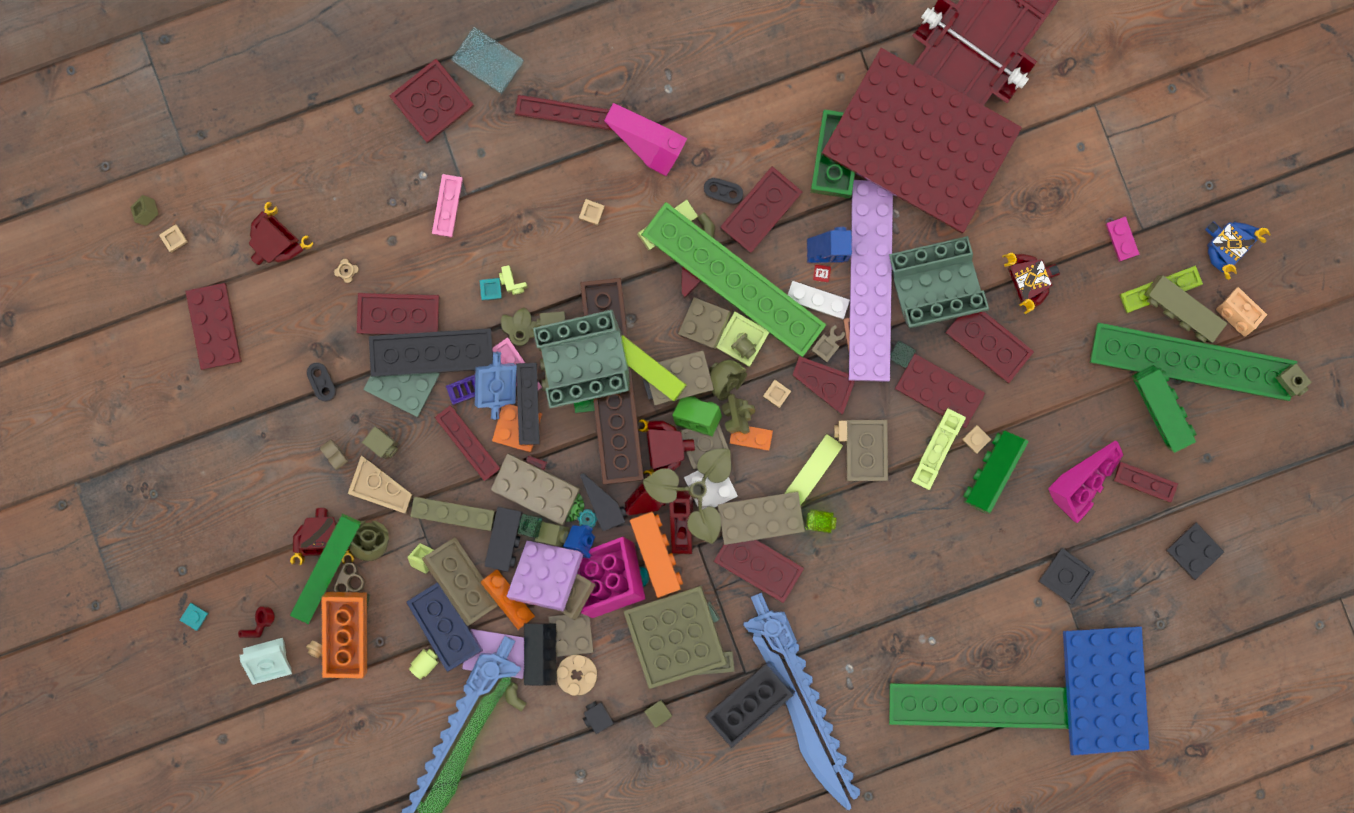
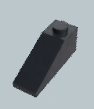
M584 473L580 474L602 531L625 523L624 518L628 516L624 506L619 507V504Z

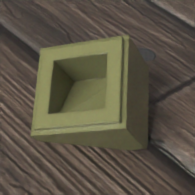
M144 195L130 207L135 223L147 226L158 215L155 200Z
M662 699L644 710L655 728L672 717Z

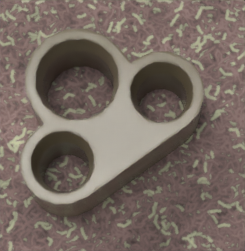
M332 439L320 447L322 453L336 470L348 462L345 453Z
M349 562L343 565L334 586L335 592H341L339 587L342 584L346 587L345 592H357L364 588L365 579L360 574H357L358 567L355 563ZM348 566H352L354 568L353 573H348ZM353 577H358L361 580V585L357 589L353 588L350 584Z

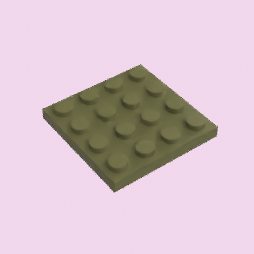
M702 585L623 611L649 689L727 665Z

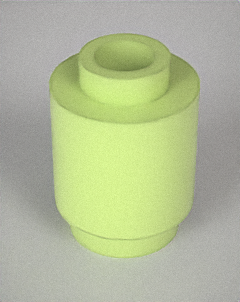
M423 649L412 661V666L409 670L419 679L426 677L439 663L437 654L431 649L428 651Z

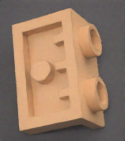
M1239 287L1234 289L1226 300L1216 308V311L1244 337L1255 330L1267 316Z

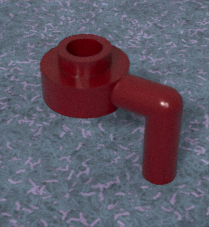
M259 607L255 614L257 624L255 630H239V638L261 637L264 628L271 626L275 619L273 610L270 607Z

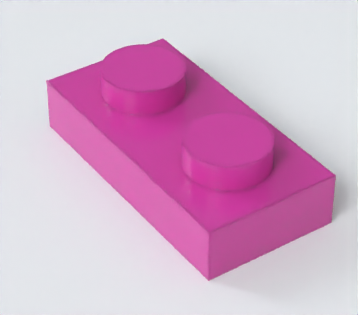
M1126 217L1105 224L1119 262L1139 255Z

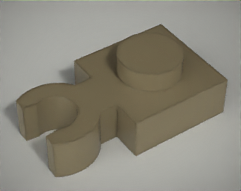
M836 325L830 329L829 337L823 334L811 349L813 353L826 363L840 347L835 342L843 339L845 336L844 331L840 336L834 334V330L837 328Z

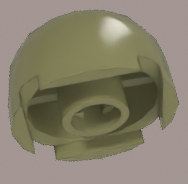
M733 360L714 363L709 369L714 389L711 392L720 401L727 399L731 395L729 392L736 387V390L741 387L747 377L745 372L747 370Z
M360 521L361 524L349 545V549L356 558L362 561H374L380 558L387 550L389 543L388 530L377 521H372V523Z

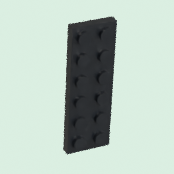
M491 328L369 336L371 377L476 371V367L493 364Z

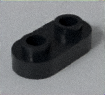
M710 178L704 184V193L708 198L731 205L738 204L743 198V190L737 184L718 178ZM716 186L718 190L711 192L710 187ZM734 191L736 192L737 196L735 198H731L729 196V193Z
M312 363L307 369V377L315 395L321 401H331L336 395V387L326 366L321 363ZM321 370V375L316 377L315 371ZM325 388L330 390L328 395L323 394Z

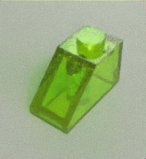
M810 509L808 510L806 530L831 533V529L835 530L837 518L833 517L834 513Z

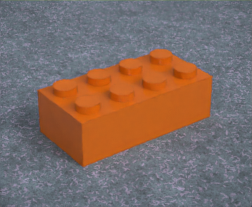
M653 512L631 519L630 523L657 598L680 590V585L683 582L680 573H675L673 565H676L673 554H668L666 546L669 543L666 534L661 535L659 527L662 526L659 515H654Z
M326 592L322 596V678H364L367 674V593Z

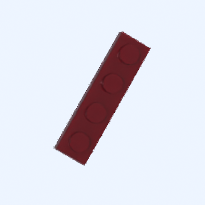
M451 405L434 417L484 481L500 470L498 464Z

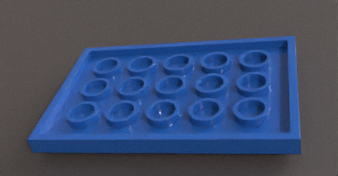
M1142 627L1063 631L1070 755L1148 750L1149 734Z

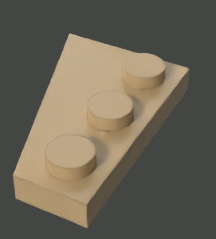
M361 455L348 494L406 514L413 494Z

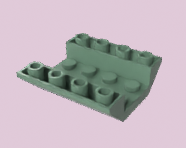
M968 236L889 254L893 282L903 318L909 328L989 310L984 290L981 291L972 262L973 252Z
M612 310L533 328L536 345L542 351L549 385V388L545 389L549 408L629 391V368L621 331Z

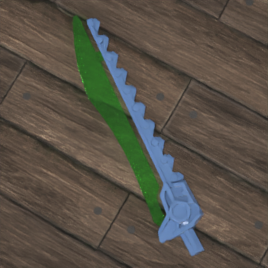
M504 636L496 653L480 654L466 682L467 684L464 685L466 696L456 701V707L459 711L448 717V723H450L451 727L441 731L440 738H442L443 743L433 747L435 758L425 763V769L428 773L417 779V785H419L420 789L410 794L409 800H411L412 805L402 809V813H414L415 810H418L419 813H442L456 793L462 771L477 736L511 683L510 677L515 676L521 670L520 666H516L514 662L507 659L515 643V640ZM502 678L494 692L482 698L425 802H420L479 695L490 692L497 680Z

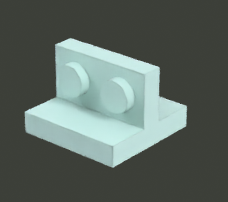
M283 638L243 648L240 662L252 684L292 674L291 666L286 658Z

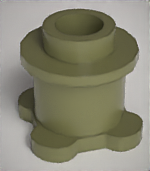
M746 333L731 346L732 349H736L742 355V359L744 357L749 359L757 351L755 349L756 343L753 344L747 338Z

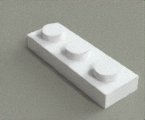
M792 281L788 296L801 306L842 320L850 301L849 299Z

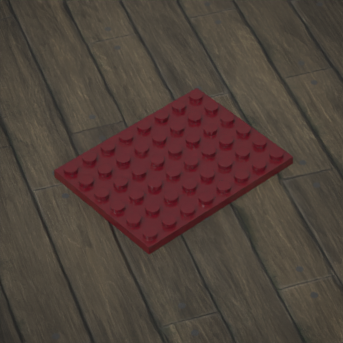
M880 48L821 154L963 234L1022 127L887 50Z

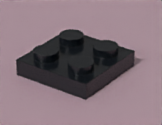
M1197 522L1166 549L1169 555L1193 580H1196L1224 553Z
M1061 548L1038 582L1073 605L1096 571Z

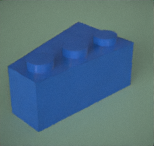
M835 227L833 231L807 239V263H846L852 256V230H847V227Z

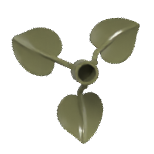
M719 448L704 453L697 462V469L704 476L701 481H696L689 487H677L679 478L671 469H659L643 480L647 493L658 502H673L677 497V491H688L692 498L698 499L699 511L690 514L687 526L693 536L710 544L714 543L719 535L721 518L718 511L712 506L702 509V497L707 492L705 481L708 477L711 482L720 483L728 478L731 472V451Z

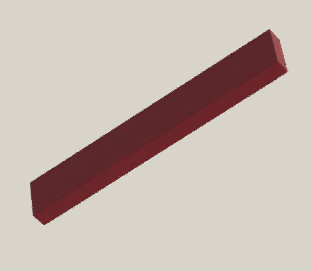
M518 95L515 110L516 116L613 131L604 122L610 109Z

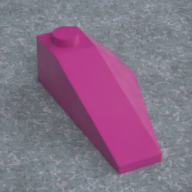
M615 103L612 104L604 120L649 168L664 176H667L687 140L684 136Z
M1117 441L1110 443L1063 473L1049 487L1048 490L1053 501L1074 522L1078 523L1094 504L1091 502L1097 492L1101 493L1104 488L1102 484L1106 476L1112 475L1123 457L1119 443Z

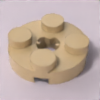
M570 655L566 657L557 669V682L561 689L570 695L586 694L594 687L597 680L595 664L591 659L583 655ZM573 670L577 672L581 670L583 675H580L582 679L579 681L578 679L573 680L571 677L573 673L571 672Z

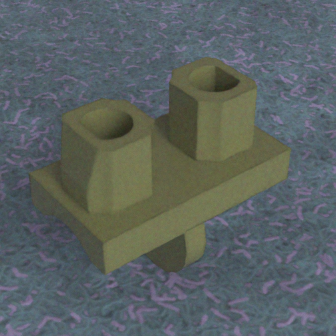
M731 394L728 396L729 401L721 405L724 415L728 417L732 415V419L725 423L726 430L730 433L740 431L743 434H747L750 432L748 421L751 420L750 415L755 413V407L748 405L747 400L735 398V395Z

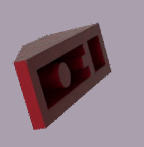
M677 491L676 499L669 503L672 554H692L693 535L688 529L687 521L693 512V498L689 495L688 491Z

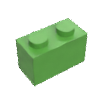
M693 396L680 399L672 415L677 426L709 436L714 435L722 418L717 404L703 402Z

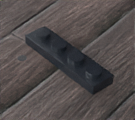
M517 363L519 445L540 444L537 363Z

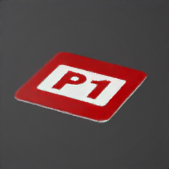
M815 265L813 280L829 282L831 267Z

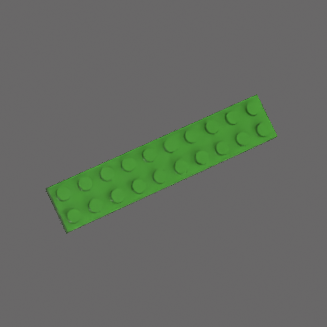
M667 202L663 204L642 232L641 236L799 356L803 357L826 326L824 322Z

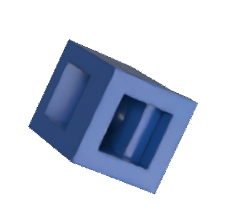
M572 525L563 547L581 552L583 554L582 558H590L591 554L589 551L595 539V536L592 534L593 529L587 525Z

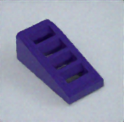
M475 375L446 386L452 405L475 397V392L471 393L468 382L472 381L475 390ZM463 384L465 385V388H466V391H467V394H468V395H465V396H464L463 391H462V388H461V386H460V385H463ZM457 387L460 398H456L453 388Z

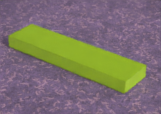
M1196 266L1166 277L1184 291L1203 285ZM1152 282L1120 294L1126 313L1150 305L1144 293Z
M622 335L628 366L671 400L675 401L687 385Z

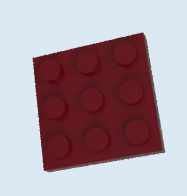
M437 59L433 60L389 95L427 144L474 107L473 103Z

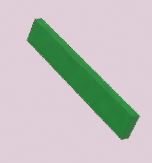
M342 513L291 611V617L309 624L361 524L360 521Z

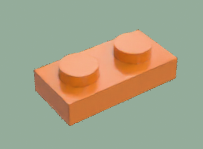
M749 426L750 432L747 434H743L740 431L731 433L729 444L766 451L770 450L772 430Z

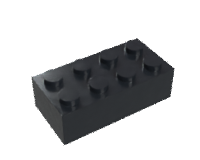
M768 661L710 710L705 718L727 744L733 748L794 696L795 691Z

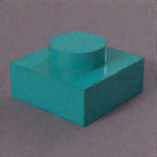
M500 278L480 280L482 301L502 299Z
M190 603L180 621L198 631L209 613Z

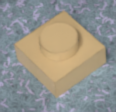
M585 199L579 219L598 226L605 206Z
M178 225L172 226L159 235L170 253L188 243Z
M774 380L763 397L780 408L791 391Z
M838 421V425H834V438H838V442H847V421Z
M976 425L962 440L977 454L991 439Z

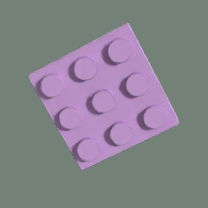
M526 541L507 597L510 600L564 611L583 554L575 550Z

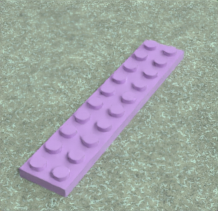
M854 180L852 189L848 381L889 382L892 275L889 254H892L893 194L868 180Z

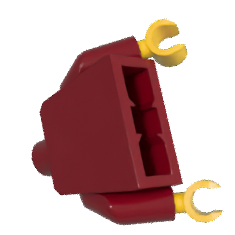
M271 202L265 204V211H261L251 223V240L249 245L255 250L251 260L257 265H261L264 260L268 263L274 261L280 263L291 260L303 252V248L310 249L313 246V242L310 245L303 243L309 236H304L301 243L298 244L299 240L274 217L278 212L277 206L271 211L268 210L272 205Z
M639 420L640 423L645 424L644 429H638V431L646 432L651 468L644 471L643 474L650 473L651 475L659 469L675 471L680 467L681 461L684 460V452L695 451L694 439L682 440V433L677 431L675 426L665 421Z

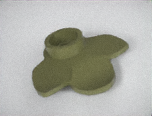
M526 308L519 309L514 314V317L502 315L501 328L503 332L509 335L513 345L524 346L530 338L535 337L533 328L537 327V322H531V315ZM521 333L523 337L517 338L516 334Z

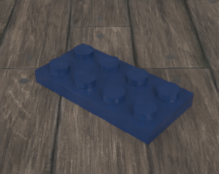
M438 582L406 602L447 672L483 651L470 627H467Z

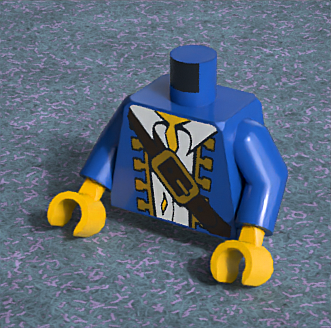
M1212 221L1205 229L1213 237L1207 244L1210 262L1220 272H1224L1225 278L1229 280L1231 277L1228 272L1237 274L1234 265L1257 241L1256 238L1258 237L1260 242L1266 243L1267 241L1262 235L1268 234L1270 236L1271 234L1266 228L1259 229L1239 222H1229L1220 228Z

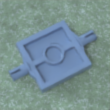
M493 352V364L476 367L475 406L477 408H491V419L493 420L499 419L500 407L507 404H515L517 365L514 363L501 364V352Z

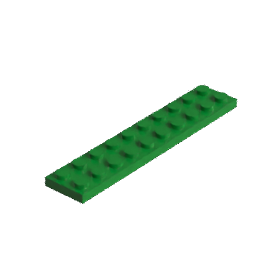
M1097 323L1089 363L1140 372L1154 365L1165 370L1170 379L1290 401L1291 396L1275 377L1290 365L1297 364V361Z
M889 683V725L1069 729L1066 687Z

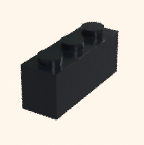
M497 507L485 567L507 572L510 571V568H514L516 556H513L514 549L519 548L521 539L518 536L519 528L523 529L525 517L522 516L523 512Z
M524 623V685H556V623Z

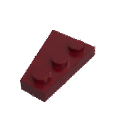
M799 356L792 376L843 415L855 381H848L849 374Z

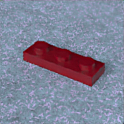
M1123 462L1119 463L1113 479L1114 482L1169 503L1172 502L1178 483Z

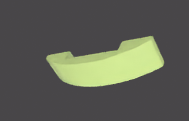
M947 408L911 480L912 482L930 490L966 417Z
M826 434L784 494L798 492L801 506L843 445Z

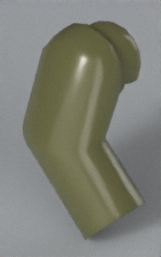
M704 212L697 219L702 224L703 231L714 238L715 225Z
M509 682L504 688L506 701L522 712L527 703L517 697V684Z

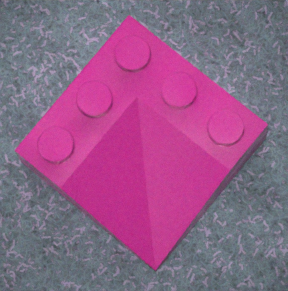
M621 537L591 548L589 551L591 554L590 558H582L577 573L596 584L581 610L582 614L595 618L645 599L634 542Z

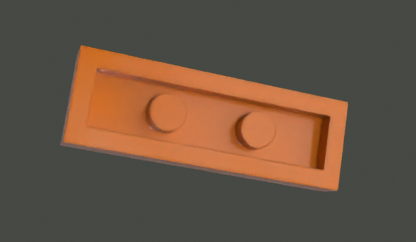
M498 569L480 582L518 630L524 626V623H528L535 617L524 602L510 600L507 597L511 585Z

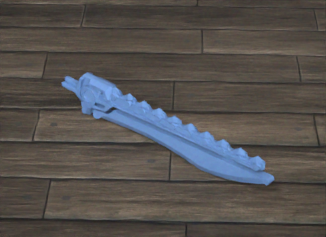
M762 592L751 596L758 616L750 619L748 622H744L743 625L748 632L754 633L752 639L766 662L769 661L795 691L794 696L786 702L795 728L800 752L825 789L841 805L850 810L851 803L836 773H840L853 799L860 795V789L850 783L853 779V773L843 767L846 763V756L837 752L838 747H840V741L830 736L831 731H833V725L823 719L826 715V708L816 703L819 699V692L810 688V684L813 683L812 676L803 671L804 667H806V661L796 655L797 651H799V644H797L784 611H769ZM762 635L765 636L773 650L780 652L784 655L785 660L796 680V683L807 703V706L835 762L834 765H832L829 760V757L819 739V736L808 716V713L797 693V690L787 672V669L780 655L769 649Z

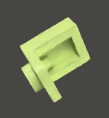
M509 265L501 267L502 273H499L502 285H506L507 292H512V295L524 293V289L528 288L527 283L514 284L511 267Z

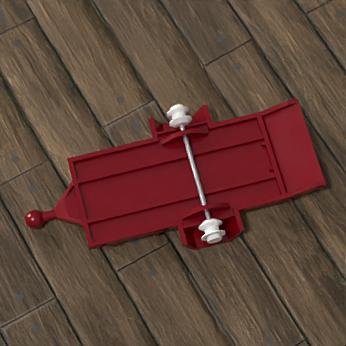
M938 0L931 10L927 8L921 17L924 21L912 35V37L926 46L913 66L982 105L987 102L992 93L1008 104L1019 87L1022 89L1029 79L1027 75L1038 62L1023 52V50L1059 0H960L957 4L951 0Z

